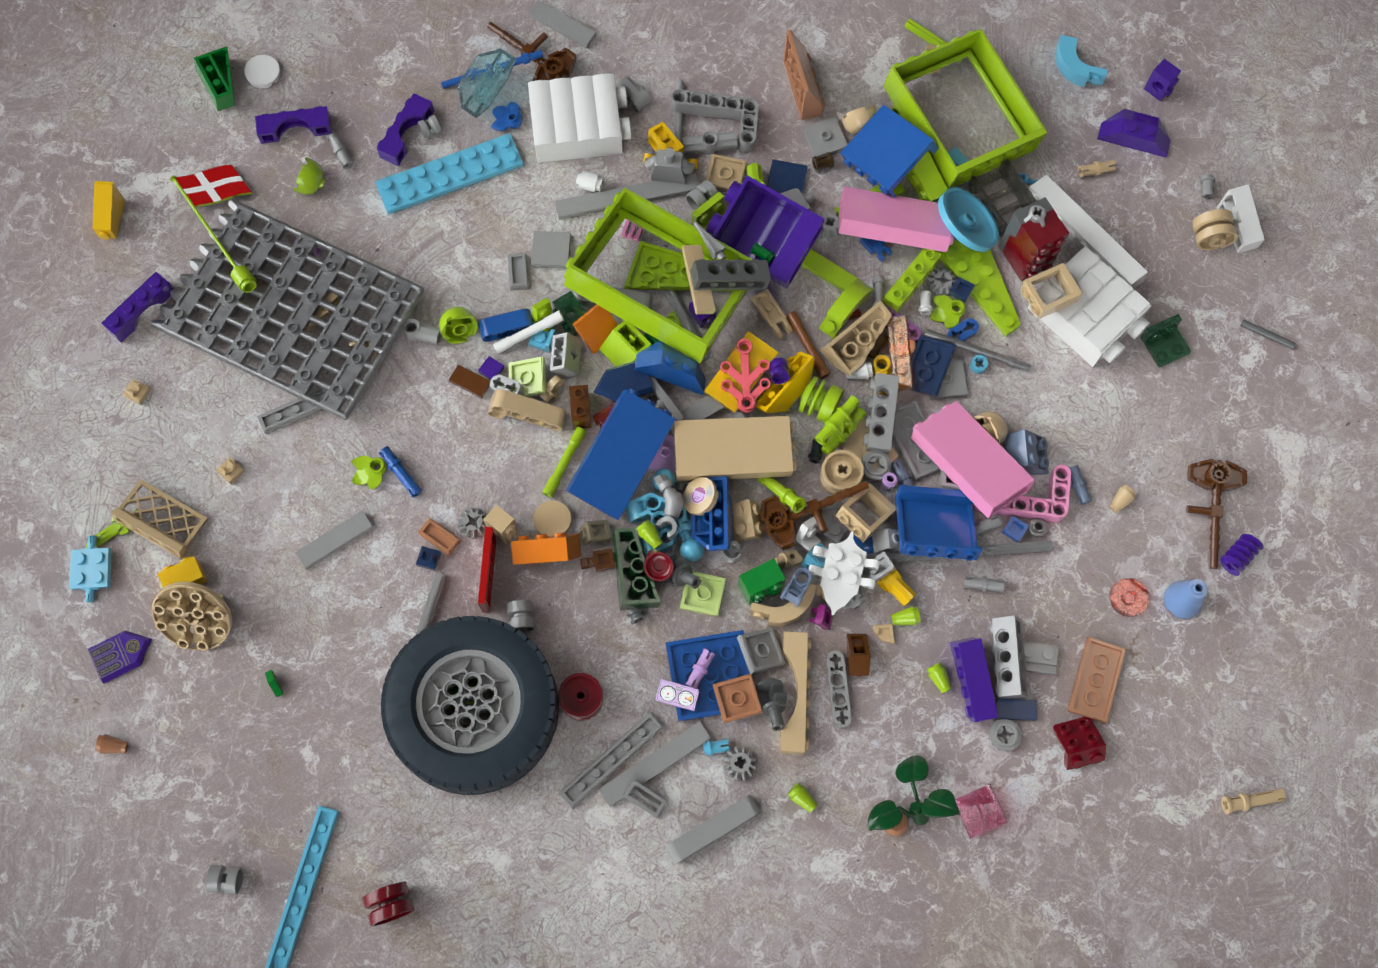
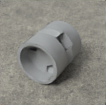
M704 180L697 186V189H693L686 194L685 198L689 206L695 211L717 194L718 191L710 181Z
M515 600L507 603V615L511 617L508 620L509 625L517 628L522 633L535 629L534 618L530 616L533 613L532 601Z
M211 865L206 877L207 892L220 893L223 890L225 894L237 895L243 882L242 867L229 866L226 869L224 865Z

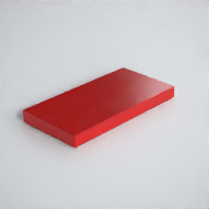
M485 526L478 605L484 613L490 612L497 543L494 529Z

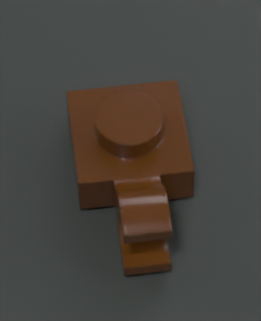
M612 548L593 551V557L580 559L581 570L594 566L596 572L615 569Z

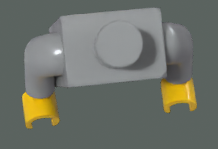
M672 148L657 150L656 156L644 153L643 163H645L646 169L652 170L651 180L685 184L686 174H691L695 169H698V159H688L687 161L682 152H676Z

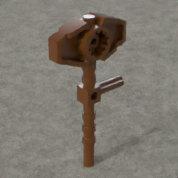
M489 22L487 25L488 29L496 33L501 39L506 40L515 49L520 50L521 54L535 52L548 38V35L543 32L531 45L528 43L524 45L494 23ZM564 48L561 51L549 54L548 59L541 57L532 60L538 63L532 81L570 77L577 60L576 54L568 48Z
M1208 459L1190 464L1188 466L1187 480L1206 490L1212 488V505L1209 508L1187 505L1186 513L1208 515V518L1212 519L1210 526L1211 544L1209 546L1210 569H1218V550H1220L1219 523L1223 517L1224 507L1220 506V496L1223 491L1245 486L1247 484V470L1228 460L1222 462V460Z
M864 481L841 492H836L832 496H827L821 501L815 498L806 502L807 507H804L799 513L790 512L789 508L781 503L778 497L775 495L762 500L761 521L764 524V530L773 543L782 551L796 546L797 527L794 520H799V518L806 517L811 513L817 522L820 532L826 533L828 528L821 514L822 508L852 497V495L868 489L869 485L867 481Z

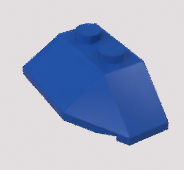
M662 341L653 344L636 355L634 370L700 395L704 394L706 378L697 361Z
M710 477L708 479L717 486V502L713 509L703 513L704 515L697 516L691 514V536L709 551L729 550L733 540V506L728 477Z

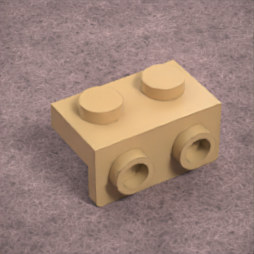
M747 499L733 503L734 541L739 543L754 538L763 539L764 527L761 523V508L758 502Z

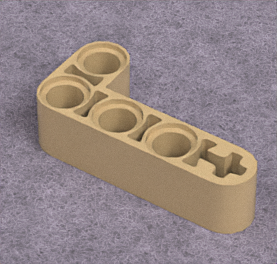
M497 389L492 395L488 415L494 418L502 419L508 415L555 431L562 430L567 413L562 408L503 389Z

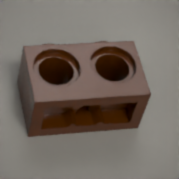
M588 385L569 386L572 428H592Z

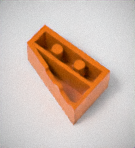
M565 532L554 533V536L537 534L535 535L536 538L522 535L517 536V540L511 541L513 565L569 561L581 557L579 533L566 535Z

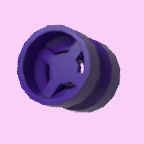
M774 358L770 362L771 381L775 384H783L789 380V366L785 358Z

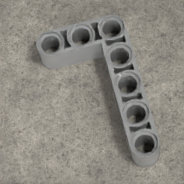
M677 89L672 93L670 107L674 112L740 120L738 148L745 153L753 150L758 120V102L755 99Z

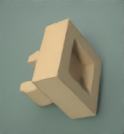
M132 379L122 395L141 405L151 389Z
M231 457L216 469L230 484L245 472Z

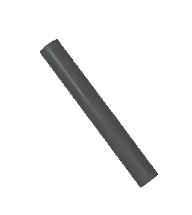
M1243 320L1241 323V327L1290 349H1293L1296 345L1295 342L1251 322Z

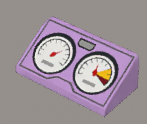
M661 679L655 701L694 711L699 689Z

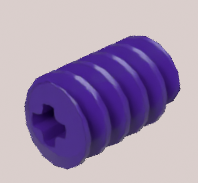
M1242 534L1235 541L1234 545L1230 547V550H1227L1225 555L1221 557V564L1228 573L1239 576V571H1244V566H1248L1249 560L1252 561L1254 555H1258L1259 550H1262L1264 546L1253 535Z

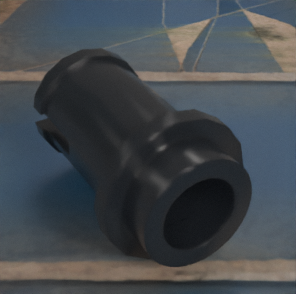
M815 438L812 440L811 452L808 454V458L811 463L819 464L823 460L821 450L823 445L819 444Z

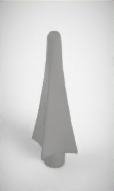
M694 222V226L705 242L712 259L725 260L727 258L723 253L725 247L706 232L698 222Z

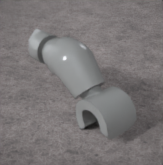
M661 474L655 477L654 480L660 491L664 492V515L666 517L658 520L656 525L658 528H662L666 524L671 525L672 530L667 533L668 540H673L678 535L679 530L675 519H678L684 506V501L681 493L673 488L672 481L667 479L665 474Z

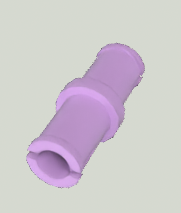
M703 649L697 664L693 665V671L685 685L697 689L703 676L708 673L707 668L715 656L714 653H709V650Z

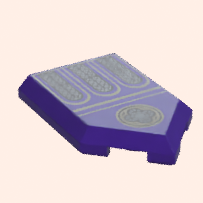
M125 630L88 648L102 683L105 684L141 666L152 639Z

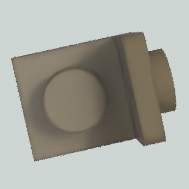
M608 520L587 521L580 527L579 537L582 540L583 546H587L591 542L609 541L612 538Z

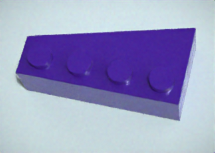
M970 637L949 642L961 684V694L966 703L965 713L967 718H970L972 722L998 718L982 639Z

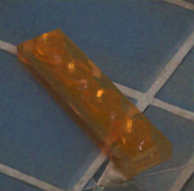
M905 315L893 317L888 321L892 375L899 376L898 391L913 389L914 381L907 317Z

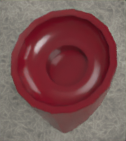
M650 550L645 559L644 569L647 576L652 580L664 581L672 578L674 564L671 558L664 552Z

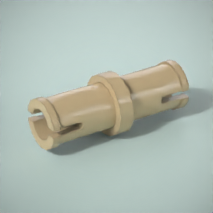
M1114 160L1095 161L1093 164L1078 166V171L1085 170L1084 172H1078V175L1080 177L1088 175L1098 176L1104 172L1115 171L1116 166L1109 167V165L1116 163Z

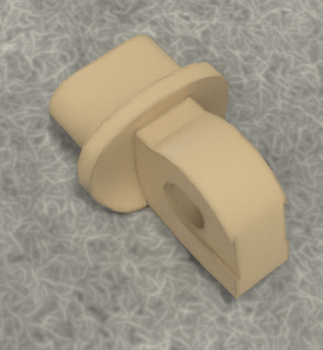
M554 376L546 385V394L539 396L548 403L552 397H557L556 392L566 381L561 376Z
M788 550L786 553L782 552L775 558L778 566L782 569L794 567L803 562V558L797 550Z

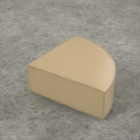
M893 624L873 625V631L879 640L887 644H895Z

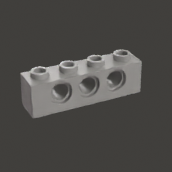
M876 373L874 379L871 378L870 390H873L872 397L868 399L867 408L871 409L870 415L866 416L865 426H868V434L865 433L863 439L866 451L876 450L888 454L891 450L899 376ZM884 391L887 394V398L879 397L878 392ZM876 410H883L885 412V416L879 417L876 414ZM874 428L882 429L883 435H876Z
M1015 615L993 618L990 631L994 638L992 652L995 656L993 669L997 676V683L995 684L996 694L1002 699L1028 697L1022 620ZM1009 634V640L1004 643V637ZM1010 653L1011 659L1006 662L1005 657ZM1012 673V680L1007 682V676Z

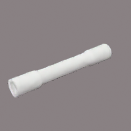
M559 310L514 335L494 343L493 346L499 354L522 340L564 321V317Z

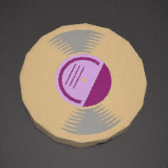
M699 477L690 482L683 495L685 509L697 516L711 511L718 498L716 484L705 477Z

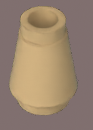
M1127 485L1119 487L1109 508L1118 514L1135 500L1136 492Z

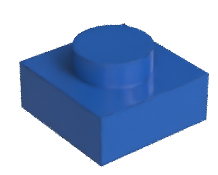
M1012 515L1002 533L1019 543L1029 525Z

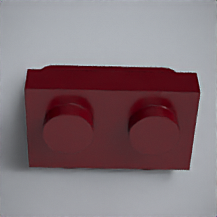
M1081 717L1053 726V731L1064 750V766L1066 770L1078 769L1082 766L1105 761L1106 744L1091 718Z

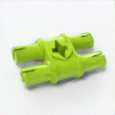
M853 395L850 396L842 407L836 408V412L829 420L825 421L823 429L814 437L819 444L823 445L821 450L827 456L834 452L839 445L845 444V440L852 432L856 431L858 423L866 416V412L862 408L857 407L860 405V402Z

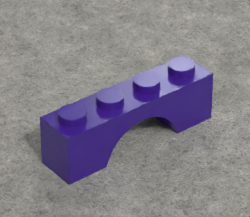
M415 93L406 100L405 107L397 114L395 122L392 126L388 127L385 137L377 145V151L381 159L396 166L400 165L407 154L402 136L408 128L418 125V121L428 120L434 113L432 101Z
M317 106L309 109L301 108L295 111H281L273 114L264 113L255 116L256 132L261 144L279 142L286 130L296 126L309 129L314 136L332 134L331 116L327 106Z
M155 272L101 324L122 343L135 331V324L139 316L150 306L163 304L171 297L170 290L173 287L158 272Z

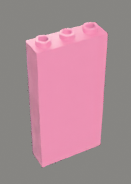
M843 186L839 206V234L947 252L949 245L953 244L954 236L940 216L938 203L902 196L894 198L890 194L886 196L879 192Z
M957 401L945 405L940 412L932 413L926 421L918 422L913 427L911 439L946 473L954 484L960 487V490L987 518H990L1028 492L1034 483V479Z

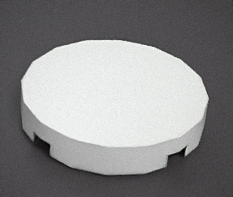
M257 55L251 58L244 68L245 77L248 82L260 89L271 87V84L276 83L281 75L278 62L268 55Z

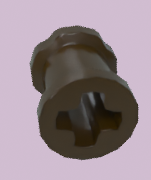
M830 152L820 157H812V165L816 173L820 172L821 169L834 167V160Z

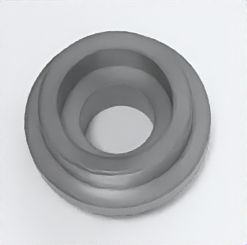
M1034 518L1028 524V531L1034 537H1042L1048 530L1047 523L1040 518ZM1035 525H1040L1041 530L1036 529Z

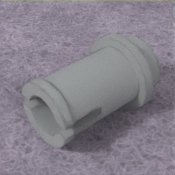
M1207 174L1202 176L1200 181L1203 187L1202 197L1204 199H1211L1215 196V178L1213 175Z

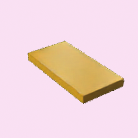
M749 331L742 338L748 339L752 344V349L748 353L749 375L758 366L760 360L766 359L770 364L771 360L776 358L779 353ZM746 345L740 347L743 351L748 349ZM735 348L726 361H729L732 367L741 374V354ZM766 363L760 364L761 368H767ZM728 364L722 366L724 370L730 368ZM719 370L704 390V393L735 414L739 409L737 405L738 400L729 392L723 391L721 383L728 379L732 382L733 387L741 393L742 386L728 373H723ZM762 372L760 376L750 385V392L765 372ZM729 383L723 384L724 388H730Z

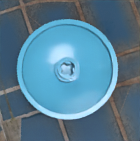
M950 188L940 196L938 201L940 216L948 230L957 240L978 252L989 251L998 243L999 230L996 221L987 207L977 197L960 188Z

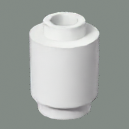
M582 171L581 174L579 173L576 179L579 189L595 193L596 191L601 192L604 178L600 177V175Z

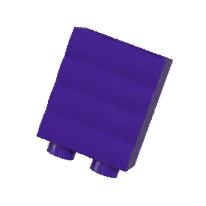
M747 175L742 184L737 181L731 184L724 198L725 201L730 203L728 209L723 216L717 212L713 215L706 228V232L752 260H762L753 253H750L756 242L767 250H772L775 256L771 263L768 264L771 280L788 289L822 231L824 218Z

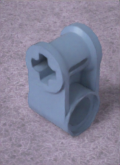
M807 568L797 569L780 598L787 599L798 608L812 579L811 572ZM800 574L806 575L808 580L802 583L798 581L797 576Z

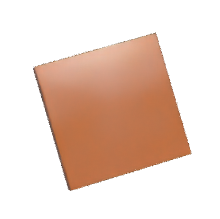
M596 304L575 321L573 326L591 353L595 354L618 324L609 311Z

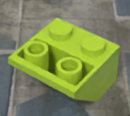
M624 320L612 330L599 350L616 367L636 361V355L652 346V344L634 325Z

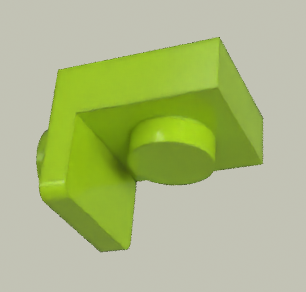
M547 297L532 305L534 323L552 314L551 301Z

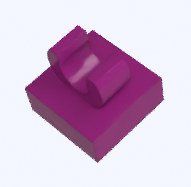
M819 604L818 608L812 609V612L817 614L816 618H810L809 621L822 629L830 630L833 618L832 611L827 605Z

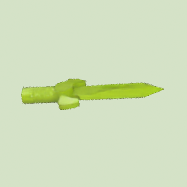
M118 522L116 524L112 523L95 535L97 536L96 547H99L118 534L121 528L123 530L120 531V535L129 533V529Z

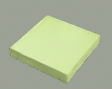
M543 356L509 363V378L523 385L524 393L522 396L531 397L546 394V367ZM511 387L510 390H511L512 392H513V391L516 392V391H517V388L514 389V388Z
M693 571L694 575L700 577L701 584L696 589L688 584L684 586L680 609L718 617L726 578Z

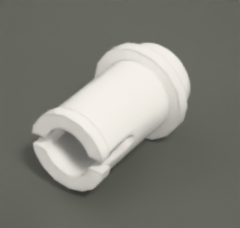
M927 290L921 291L919 293L920 306L918 311L921 315H930L931 311H933L931 292Z

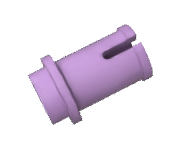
M890 472L884 474L881 484L882 489L885 491L892 490L897 484V476Z

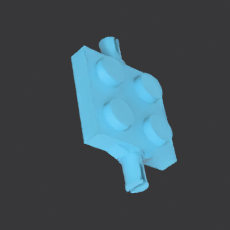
M93 535L88 536L87 548L71 550L69 589L85 590V602L88 603L95 602V590L111 588L112 549L97 548V536Z

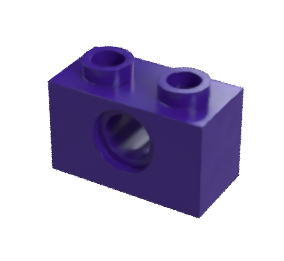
M1164 58L1153 70L1144 90L1159 101L1165 96L1168 98L1180 80L1178 76L1181 70Z

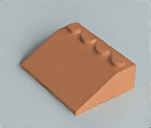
M787 30L783 62L800 118L805 120L822 116L825 102L819 95L820 86L819 83L815 82L816 74L814 68H811L810 54L806 53L805 46L791 30Z

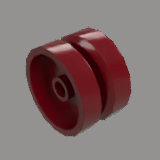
M574 673L568 676L560 685L558 692L559 703L564 713L571 719L587 721L595 717L601 710L604 702L602 687L592 675ZM580 694H584L583 699H578L577 697H580Z
M406 881L381 887L362 897L366 909L378 908L367 916L371 927L394 921L415 911L411 899L400 900L410 892Z

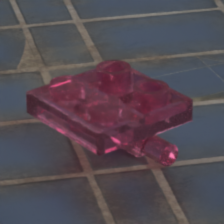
M991 784L956 799L960 818L970 839L1008 823Z

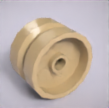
M1228 209L1211 210L1193 219L1192 226L1196 234L1195 240L1198 249L1216 250L1229 246L1238 239L1232 211Z
M848 450L834 451L825 458L822 464L820 484L826 492L834 495L836 492H841L846 488L860 484L864 475V466L861 459L855 453Z

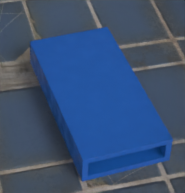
M633 389L621 392L565 490L616 520H619L676 420L671 417V412L664 408L662 410L656 408V403L647 398L646 400L639 397L640 394Z

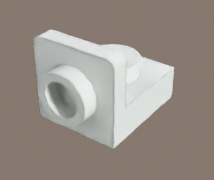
M814 516L801 525L796 537V541L808 551L812 550L814 545L816 546L821 542L815 536L817 522Z

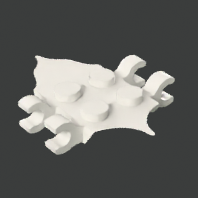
M853 531L845 541L835 544L830 543L828 549L814 545L812 555L826 558L824 568L810 565L809 571L812 575L821 577L820 586L824 591L825 600L831 608L832 615L839 608L844 607L854 595L858 594L860 586L868 589L874 588L876 580L862 578L863 569L865 567L878 571L880 561L866 559L867 552L855 544Z

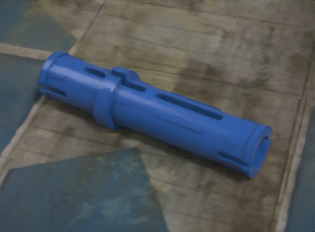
M389 446L381 449L379 455L385 460L388 469L393 471L412 498L417 497L422 492V489L404 468L402 460L394 455Z

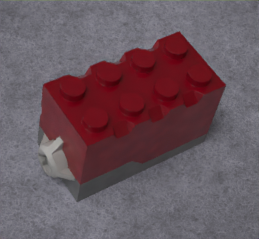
M1044 197L1013 213L998 247L1019 279L1023 281L1053 267V263L1061 252L1062 246L1066 243L1069 231L1063 222L1060 221L1047 198Z

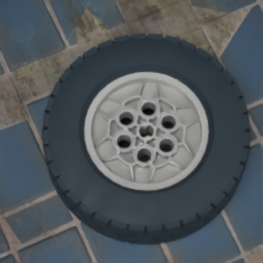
M462 616L433 624V626L425 628L410 639L408 644H405L398 652V655L390 665L391 668L388 669L381 694V717L387 740L396 756L412 773L437 789L453 794L480 795L508 787L522 779L538 764L552 742L559 715V697L553 674L546 658L535 643L520 630L507 623L482 616ZM471 679L478 680V685L474 688L468 686ZM454 686L459 687V692L456 695L449 694L450 688ZM488 691L494 692V697L491 700L484 699V694ZM467 700H475L474 705L472 707L470 705L465 707V703ZM448 707H455L453 715L448 716L445 714ZM484 711L491 713L488 720L480 719V715ZM464 719L471 720V725L468 728L461 727Z

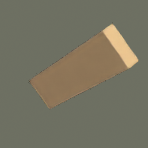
M683 245L682 252L695 313L714 314L716 309L712 291L694 290L690 273L694 261L704 259L702 246Z

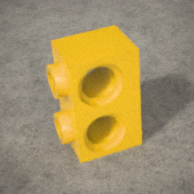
M663 121L648 130L647 142L656 153L657 150H665L667 148L684 153V146Z

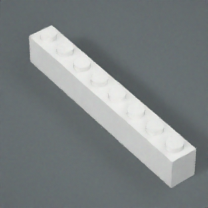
M1045 175L1030 186L1029 200L1034 203L1046 197L1060 221L1063 222L1069 231L1068 238L1073 240L1080 250L1086 246L1100 258V261L1109 266L1117 276L1119 275L1133 289L1144 282L1148 271L1053 180Z

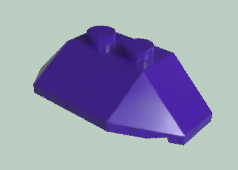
M1123 109L1103 121L1097 140L1165 158L1168 155L1171 142L1158 117L1128 109Z

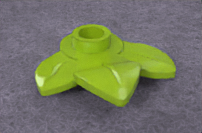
M947 295L933 297L937 308L931 313L930 319L938 323L944 322L947 329L955 327L959 323V317L965 313L963 302L952 300Z
M363 455L351 461L353 466L358 469L353 476V484H367L370 490L377 488L381 484L382 475L387 469V464L382 458L376 457L372 459L369 456ZM376 465L381 466L379 470H375L374 467Z

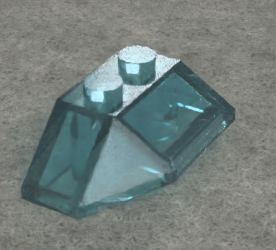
M502 48L477 55L458 83L461 108L476 119L484 113L509 79L516 58Z

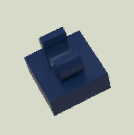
M958 277L949 294L957 300L966 302L975 285Z
M422 546L416 566L435 571L441 551Z

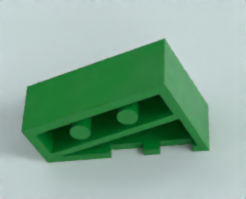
M226 46L193 57L196 71L217 111L235 106L228 47Z

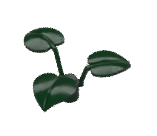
M915 755L903 760L897 766L895 774L900 782H911L916 801L911 803L909 812L901 806L896 807L892 800H885L876 804L868 817L869 831L889 830L896 827L902 820L901 811L908 818L912 817L917 825L926 824L929 821V817H950L959 815L960 811L953 793L947 789L934 790L929 794L928 799H924V803L920 802L915 781L925 780L929 773V767L923 757Z

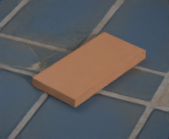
M1089 636L1086 638L1067 712L1107 724L1126 652L1125 648Z

